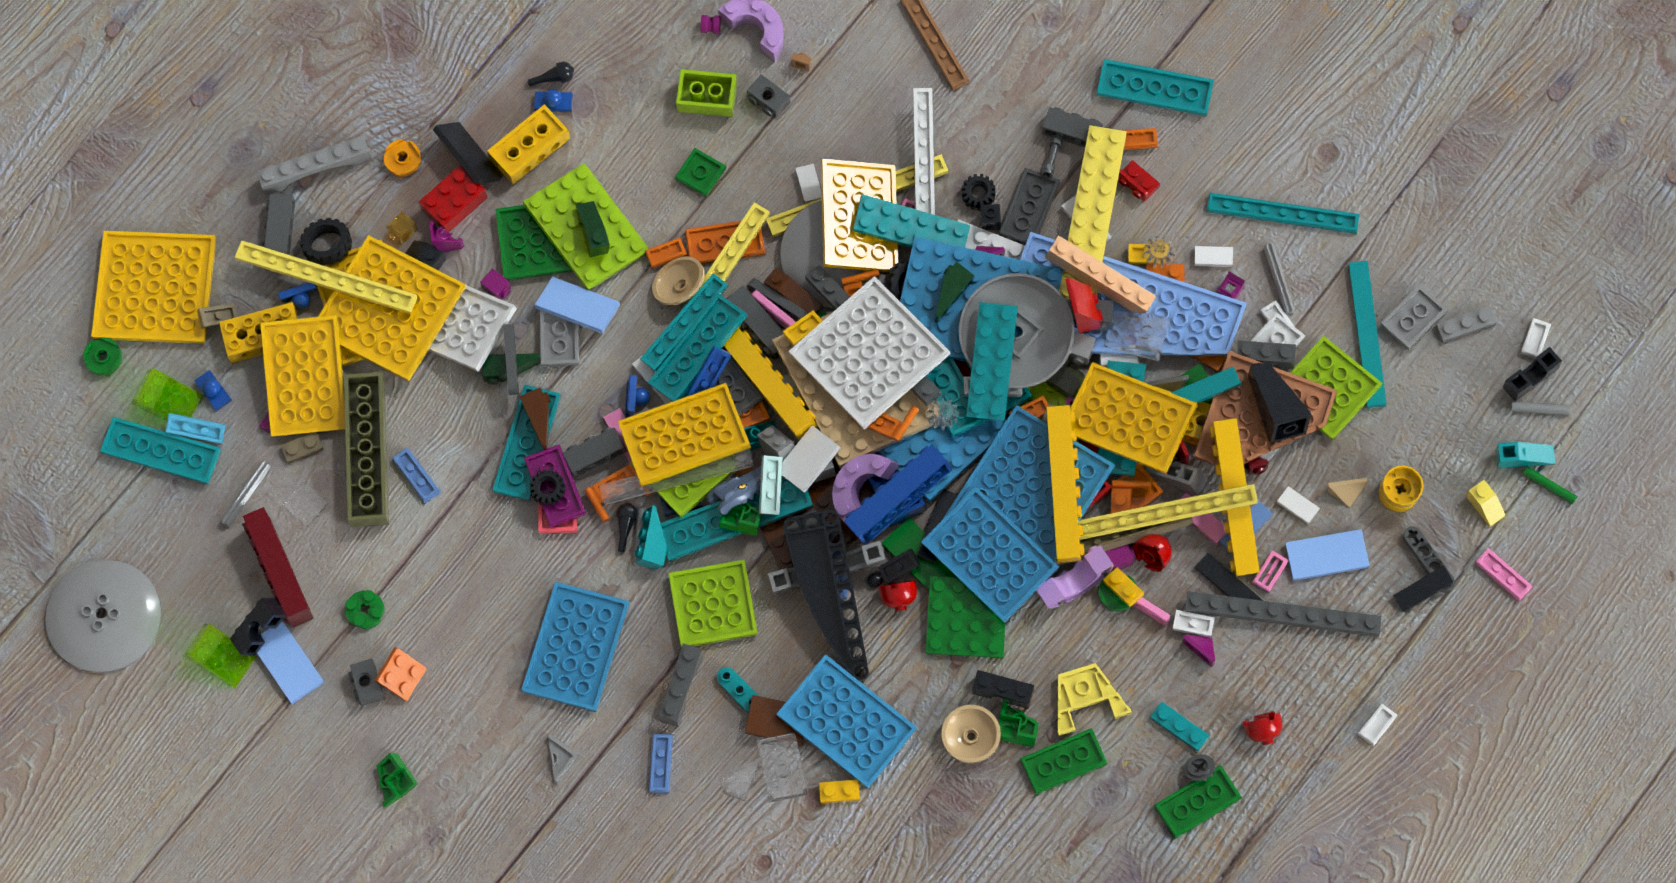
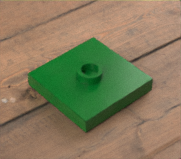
M694 148L674 178L676 181L707 198L726 170V165Z

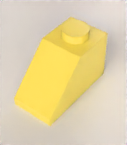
M1485 480L1468 491L1466 498L1489 527L1506 516L1497 495Z

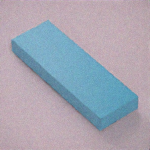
M169 413L165 432L222 444L226 424Z

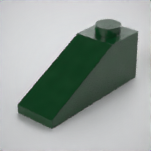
M595 202L577 204L575 207L589 256L595 257L608 254L610 244Z
M957 261L953 266L949 265L943 273L945 276L934 320L936 323L941 320L973 282L975 275Z
M540 353L516 354L518 375L541 364ZM505 354L488 355L482 370L484 382L495 385L507 380Z

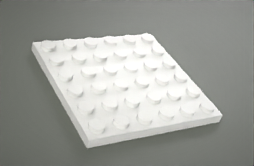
M875 276L789 350L790 355L864 430L951 354Z

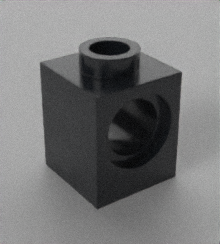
M1000 204L981 205L982 229H1001Z

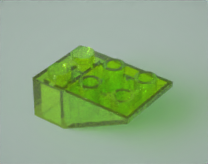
M151 368L147 370L131 404L152 415L168 420L169 413L192 417L203 395L159 370Z
M210 623L203 625L183 655L233 688L237 687L257 657L256 655H241L230 640V637Z

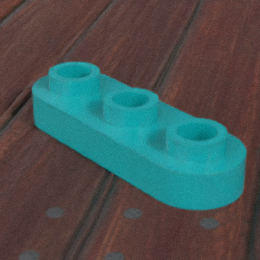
M724 667L720 669L717 673L718 683L749 713L752 695H759L732 668ZM729 674L730 678L724 679L723 675ZM741 687L744 690L742 693H738L736 691L737 688Z

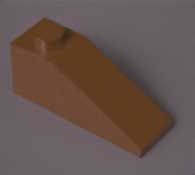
M777 268L764 281L765 285L807 313L814 311L817 314L823 307L809 292Z
M540 387L519 397L543 450L548 449L550 417L548 403L551 400L547 392L543 393Z

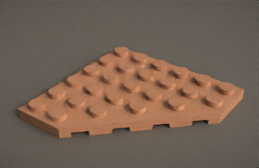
M1228 351L1222 371L1234 366L1241 386L1212 398L1193 458L1212 465L1218 464L1217 457H1214L1212 452V445H1215L1214 437L1211 438L1209 426H1212L1213 421L1237 418L1244 464L1326 426L1337 390L1273 367L1308 408L1311 418L1306 434L1270 444L1248 379L1250 366L1261 362Z

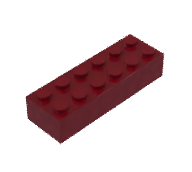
M262 507L244 515L245 522L242 523V526L249 539H251L249 542L256 556H258L256 558L265 573L264 576L272 590L273 597L286 613L284 618L286 624L290 623L292 628L314 619L265 508Z

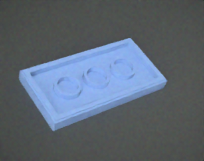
M555 277L551 278L535 303V309L603 334L620 307L619 301Z
M1362 529L1285 543L1293 581L1370 567Z
M283 621L276 629L269 628L261 634L265 643L257 654L292 705L325 683Z

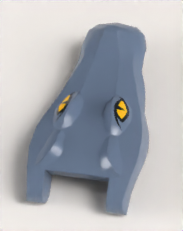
M761 465L743 476L718 484L709 492L707 500L710 503H715L720 498L722 503L719 505L718 510L723 515L727 514L734 506L747 503L748 499L752 500L754 493L757 495L760 493Z

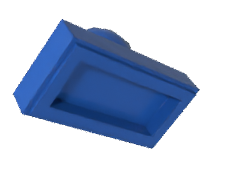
M555 89L548 90L547 92L535 91L534 110L537 111L545 104L551 112H572L573 93L559 92Z
M307 282L279 292L278 295L281 302L291 299L296 309H305L310 303V297L307 293L316 291L317 287L315 284Z
M210 370L194 380L216 411L232 401Z
M630 375L627 380L625 417L633 416L635 405L644 406L650 399L646 389H636L637 375Z

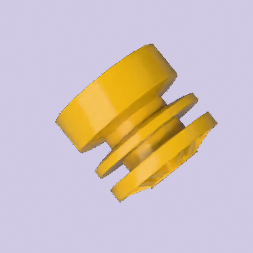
M1405 465L1396 466L1389 470L1381 481L1378 490L1379 499L1391 511H1407L1415 505L1422 495L1423 479L1412 467ZM1398 488H1401V489H1402V490H1401V492H1402L1401 494H1398V493H1397V492H1398V490H1397Z

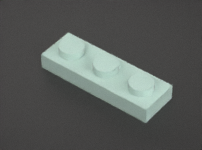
M762 456L759 514H780L783 457Z

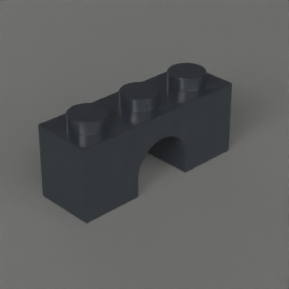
M1549 347L1535 357L1534 361L1523 371L1520 369L1506 379L1503 389L1516 402L1558 370L1562 360Z
M261 598L257 601L252 611L246 615L241 625L235 629L230 640L241 655L255 656L265 643L261 636V627L276 629L286 617V613L275 598Z
M977 670L972 687V694L989 699L991 697H1000L1008 700L1011 705L1029 709L1034 693V685L980 670Z

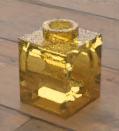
M402 211L386 226L389 233L388 237L395 243L398 241L401 245L418 230L416 223Z

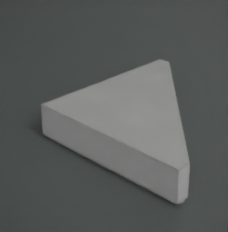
M549 734L548 739L554 782L558 784L579 755Z

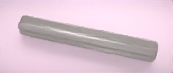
M1272 243L1264 246V252L1283 311L1286 315L1294 312V306L1275 247Z
M260 462L221 518L220 522L226 527H230L269 471L271 466L267 462Z

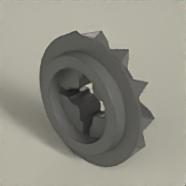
M1202 754L1191 757L1184 766L1185 775L1190 781L1195 780L1197 783L1200 780L1206 781L1208 777H1213V772L1216 771L1214 760ZM1203 767L1204 771L1199 770V771L1197 772V769H1196V768H1200V769H1201V768Z

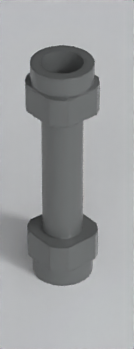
M1053 135L1049 143L1051 149L1047 163L1044 164L1041 173L1045 178H1051L1055 171V166L1053 165L1057 151L1061 148L1063 138L1059 135Z

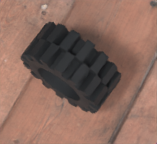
M974 174V177L969 176L968 180L965 179L964 185H962V200L965 202V205L967 207L970 205L972 210L975 207L977 211H980L981 205H991L995 200L993 180H989L987 175L983 177V174H980V176ZM974 187H983L986 194L982 198H975L971 194Z
M543 469L542 473L538 471L536 476L533 475V480L530 481V491L534 500L539 502L540 505L543 506L545 504L546 507H549V504H552L554 506L556 505L555 502L561 501V497L564 498V492H566L565 483L557 471L553 472L552 469H549V471ZM546 481H550L555 485V490L551 494H544L540 490L541 485Z

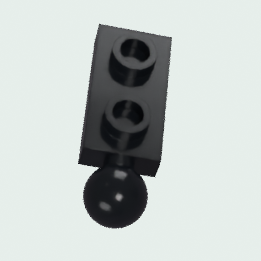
M908 549L877 567L880 573H871L867 578L868 585L872 588H878L883 580L886 584H890L920 567L921 565L913 549Z

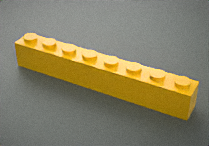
M740 325L726 342L724 348L730 352L735 362L796 438L800 440L812 425L815 428L817 427L814 422L816 419L815 415L810 409L805 410L803 400L799 396L795 397L792 394L795 391L790 384L783 383L782 380L784 378L781 373L771 368L773 366L767 356L765 358L761 356L763 352L757 344L752 345L750 342L752 338L746 331L742 332L739 329Z
M1070 405L1047 407L1057 561L1058 563L1081 561V555H1085L1084 544H1080V536H1083V525H1079L1078 517H1082L1081 505L1077 506V498H1081L1080 486L1076 487V479H1079V468H1075L1074 460H1078L1077 448H1073V441H1077L1076 429L1072 430V422H1075V411H1071Z
M1237 418L1213 421L1212 426H1209L1210 437H1214L1215 445H1212L1213 456L1217 457L1218 462L1215 465L1216 476H1220L1221 482L1218 484V491L1246 486ZM1250 505L1223 510L1222 515H1226L1224 531L1225 534L1229 535V541L1226 542L1227 551L1232 555V560L1229 561L1231 572H1234L1236 576L1260 573Z

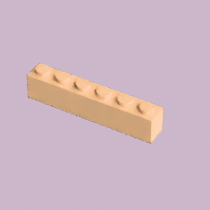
M1059 235L1045 259L1143 318L1156 298L1151 292Z

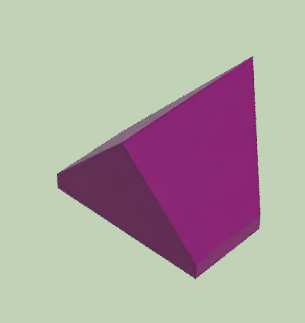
M430 221L431 241L435 248L443 253L463 249L464 243L461 238H458V240L451 237L453 233L447 232L442 226L438 229L435 222Z

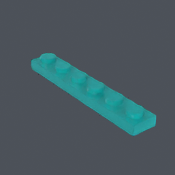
M713 273L643 354L640 360L656 372L718 293L722 295L728 288V284Z

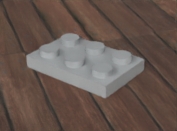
M1419 284L1381 322L1380 326L1409 350L1447 313L1448 309Z
M540 311L541 367L579 365V325Z

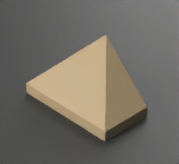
M1367 478L1328 483L1327 493L1350 508L1365 489Z

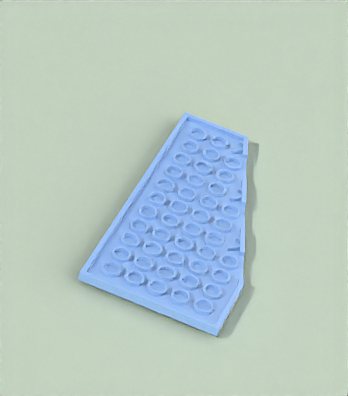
M1030 232L1020 260L1062 269L1045 259L1055 240ZM1104 256L1103 263L1151 292L1156 298L1146 314L1141 318L1097 291L1098 300L1113 301L1114 318L1113 329L1106 331L1095 329L1082 333L1096 338L1092 354L1226 356L1228 351L1231 350L1247 303Z

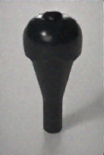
M566 61L559 62L552 69L540 76L528 79L527 82L529 86L543 82L561 81V83H565L573 78L574 68Z
M629 502L620 505L616 511L620 535L618 552H625L628 535L634 521L638 517L637 508Z

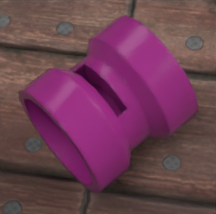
M701 15V33L713 32L714 34H720L721 16L709 17L708 15Z

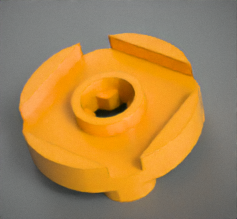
M395 140L386 147L384 164L390 173L399 178L409 176L417 171L422 164L420 150L412 141ZM401 154L403 156L407 155L406 160L403 162L398 161Z

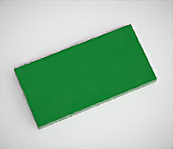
M909 517L882 542V546L893 557L900 555L908 549H913L917 557L922 544L921 541L926 533ZM917 558L921 566L909 572L928 592L930 576L956 577L938 558L935 564Z
M1092 728L1020 758V762L1035 795L1108 765Z
M1221 764L1215 767L1216 771L1213 772V777H1208L1206 781L1200 780L1198 783L1194 780L1154 805V808L1174 839H1177L1242 799V796Z

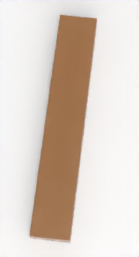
M900 0L952 91L968 84L969 79L923 1Z

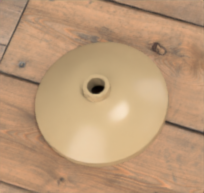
M687 256L668 262L659 270L654 278L652 285L654 297L664 305H677L689 300L697 293L703 283L704 268L697 259Z
M965 705L953 710L945 719L941 733L942 742L947 752L953 758L965 763H977L989 758L996 751L1001 736L1000 726L995 716L986 708L977 705ZM972 734L975 736V738L973 740H969L967 738L968 735Z

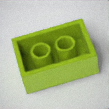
M681 69L676 100L677 112L733 117L737 90L736 74Z

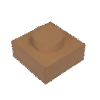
M793 53L791 58L792 67L810 71L812 66L811 58L804 53Z

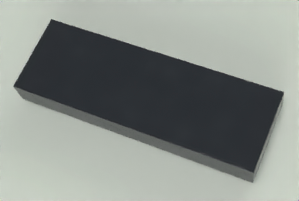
M1443 565L1393 596L1402 611L1406 612L1450 586L1454 581Z

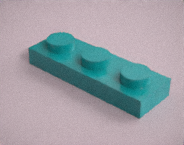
M1162 701L1150 716L1151 720L1196 752H1199L1210 736Z

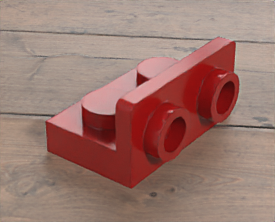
M1133 160L1123 170L1120 169L1118 182L1122 186H1127L1131 189L1132 194L1138 199L1141 198L1143 201H1146L1160 187V183Z

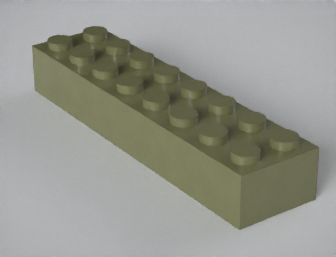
M382 372L345 374L348 522L351 527L389 525L385 378Z

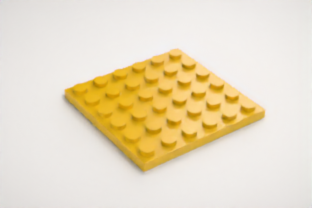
M103 231L92 339L99 340L105 337L122 341L205 344L207 328L201 329L197 310L209 307L216 236Z
M368 235L345 273L416 294L417 300L411 314L334 290L318 317L337 315L340 347L409 382L466 289V284Z

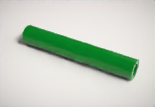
M1528 466L1523 472L1524 476L1571 504L1578 497Z

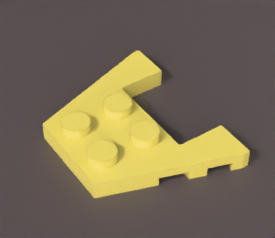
M1096 663L1058 674V736L1075 732L1076 729L1070 712L1108 700L1114 719L1132 713L1129 706L1125 704L1122 697L1112 687L1110 681Z

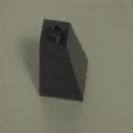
M1269 362L1256 363L1250 366L1248 379L1270 444L1306 434L1311 418L1308 408Z

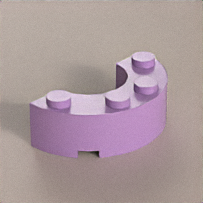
M731 0L718 9L721 20L732 29L742 24H753L759 27L764 32V37L760 42L761 52L774 62L777 61L783 50L784 33L781 18L771 5L762 0Z
M876 454L860 455L847 462L837 474L832 492L835 510L842 521L846 519L849 512L852 510L856 511L861 506L859 491L866 480L874 476L889 480L900 464L892 459Z
M1101 545L1091 547L1087 551L1088 554L1084 556V559L1073 565V569L1068 572L1063 571L1055 578L1047 579L1038 588L1037 592L1048 608H1056L1059 606V602L1063 601L1066 604L1076 599L1104 579L1103 574L1106 571L1110 573L1114 565Z

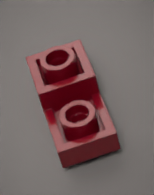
M1256 458L1245 463L1244 470L1247 468L1249 475L1254 473L1259 475L1266 471L1269 462L1267 459Z

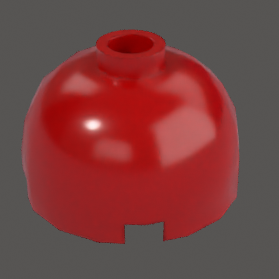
M1150 534L1142 537L1132 547L1136 559L1139 562L1142 559L1147 563L1144 567L1153 572H1160L1168 565L1172 557L1171 545L1168 539L1162 535Z
M912 580L879 586L878 592L881 601L887 607L895 608V611L906 610V606L912 604L916 599V581Z
M1280 711L1276 714L1275 712H1268L1254 716V721L1249 722V719L1242 721L1244 731L1249 739L1254 742H1262V745L1273 743V739L1280 735L1283 726Z

